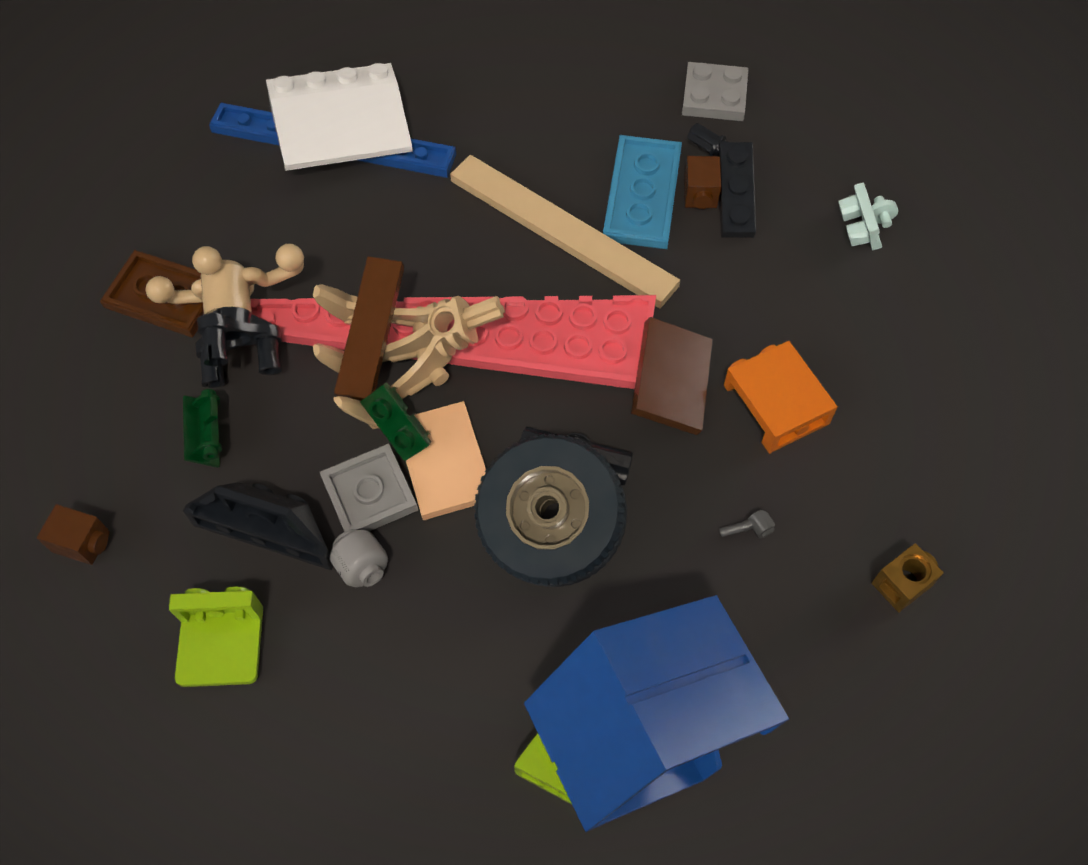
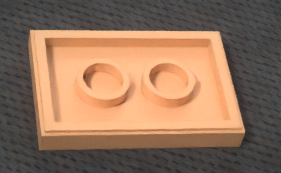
M462 401L415 414L414 416L423 428L429 431L428 438L431 440L429 446L406 460L422 519L427 520L474 506V503H476L475 495L478 494L477 487L481 483V477L485 475L484 471L486 468L465 402Z

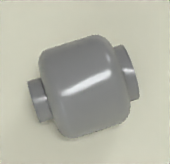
M352 529L343 532L335 539L330 553V561L345 584L351 587H369L379 582L383 577L388 563V556L371 532Z

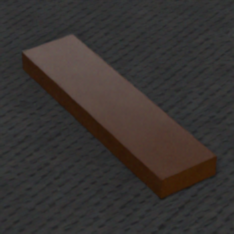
M367 257L334 391L336 396L362 401L376 390L405 268L402 261Z

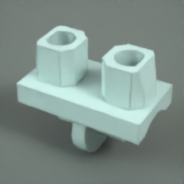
M864 182L854 185L855 195L838 201L843 221L862 217V221L846 225L851 247L870 242L873 251L882 248L878 235L880 233L878 224L881 223L883 228L890 227L892 225L891 219L898 214V207L895 201L884 200L883 196H877L874 199L875 204L871 206Z

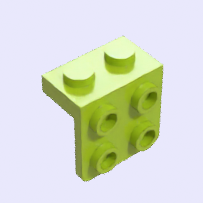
M234 586L226 588L225 592H209L205 589L192 588L187 589L184 594L170 595L169 610L181 622L175 671L176 683L181 687L254 683L258 678L263 605L254 592L245 587Z

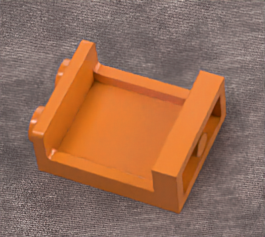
M786 341L778 346L775 344L769 345L759 355L748 360L744 358L739 359L728 368L724 387L727 391L733 389L737 391L765 433L761 443L769 454L829 425L838 408L790 341Z

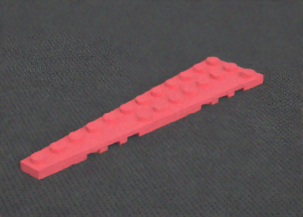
M656 295L613 296L612 300H592V296H579V300H558V296H545V300H526L523 296L499 298L501 305L504 306V317L476 327L478 342L474 344L469 343L468 347L462 350L456 349L455 355L447 363L450 365L635 389L644 323L649 317L653 318ZM404 297V301L396 302L395 308L427 307L428 304L438 303L444 299L451 300L452 297ZM492 297L462 298L472 306ZM298 298L295 300L250 299L253 315L280 327L281 342L309 346L320 343L345 350L351 325L345 324L344 321L330 314L317 304L314 298ZM454 320L449 323L447 331L453 327ZM391 323L387 344L413 334V327Z

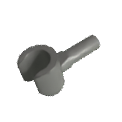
M759 510L753 513L748 520L719 528L720 536L724 537L753 529L758 538H764L774 532L775 523L769 513Z

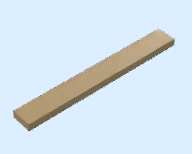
M471 154L450 174L451 182L636 295H656L655 306L659 309L679 288L680 279Z

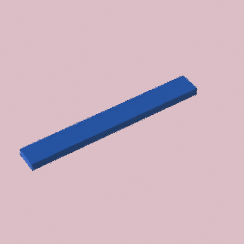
M220 103L209 124L212 133L279 145L272 112ZM411 139L413 152L357 161L448 178L456 157V147Z

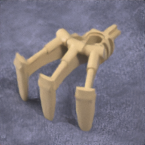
M323 284L316 285L313 297L317 304L333 316L344 321L345 324L351 325L357 296ZM455 296L451 300L444 299L438 303L428 304L427 307L395 308L392 323L412 326V332L414 333L387 344L382 362L390 360L391 362H398L416 357L417 362L390 387L395 386L397 393L403 399L408 395H414L430 383H433L435 386L444 384L448 380L449 374L443 367L455 355L456 349L462 350L467 348L469 343L474 344L478 342L476 327L504 317L503 313H505L504 306L500 303L499 297L495 296L472 306L462 297ZM454 320L453 327L447 331L449 323ZM314 344L313 351L316 358L339 373L344 351L329 345ZM343 396L334 397V402L343 412L369 424L372 429L379 428L359 400Z

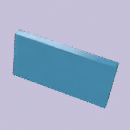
M625 135L619 136L603 234L620 244L660 249L668 248L682 142Z

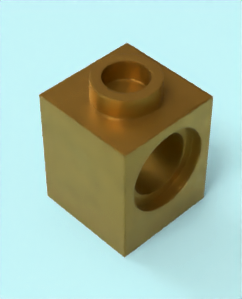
M915 543L881 569L871 584L900 613L930 589L944 572L939 568L936 559L930 553L923 551ZM902 570L914 574L917 582L907 579Z

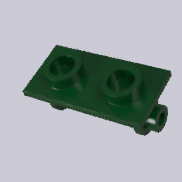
M386 382L360 401V403L405 462L430 445L431 440L428 438L430 433L423 428L414 414L411 416L407 414L405 410L409 407L397 393V388L395 386L391 388Z
M205 389L201 391V395L197 398L183 396L184 461L218 468L220 467L219 453L222 451V445L219 443L218 405L220 404V397L216 395L215 390Z

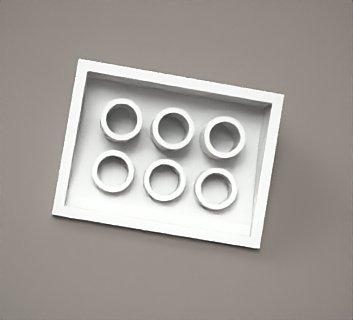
M375 63L371 66L357 68L345 67L335 71L310 72L305 75L290 77L279 76L275 79L266 80L285 171L413 152L400 91L391 63Z

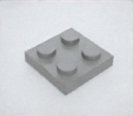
M688 62L682 115L743 121L746 107L748 67Z
M389 443L320 472L344 532L352 529L371 531L418 511L417 503Z

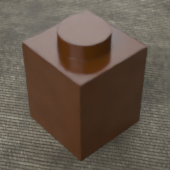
M687 156L684 174L685 208H717L721 191L720 157Z
M56 504L39 532L37 539L52 553L93 565L97 556L105 550L110 531L96 516Z

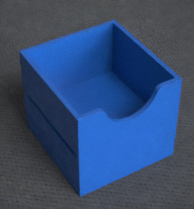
M717 595L594 630L524 702L552 763L555 762L558 768L556 772L585 832L705 781L722 768L719 749L757 733L762 735L769 734L789 720Z

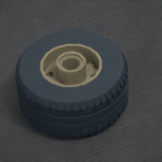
M541 434L539 436H530V439L524 438L518 443H513L510 448L507 447L503 453L497 455L495 460H492L490 467H487L484 471L485 475L481 477V483L477 487L478 494L475 495L476 503H474V509L476 513H474V518L476 520V529L479 531L477 534L481 538L483 547L486 548V552L499 567L510 575L528 583L540 586L561 587L588 579L606 566L605 564L617 552V548L620 546L624 536L627 505L620 480L603 455L587 443L585 444L583 441L576 440L573 437H565L559 434H549L548 436ZM554 503L559 504L557 515L551 519H545L546 508Z

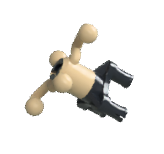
M294 244L280 246L275 257L279 267L267 273L255 267L244 268L236 261L222 260L220 253L215 248L203 246L193 254L192 263L194 268L201 273V279L196 280L192 284L191 290H174L172 282L163 276H155L148 281L145 291L149 299L155 303L187 304L203 302L204 315L197 318L198 333L202 337L195 343L196 356L200 358L201 384L203 387H208V383L209 388L224 386L223 365L228 363L227 351L247 345H257L258 371L260 374L274 375L281 372L282 366L280 365L278 345L282 341L280 327L252 314L250 296L254 292L255 284L269 287L296 276L303 270L304 255L298 246Z

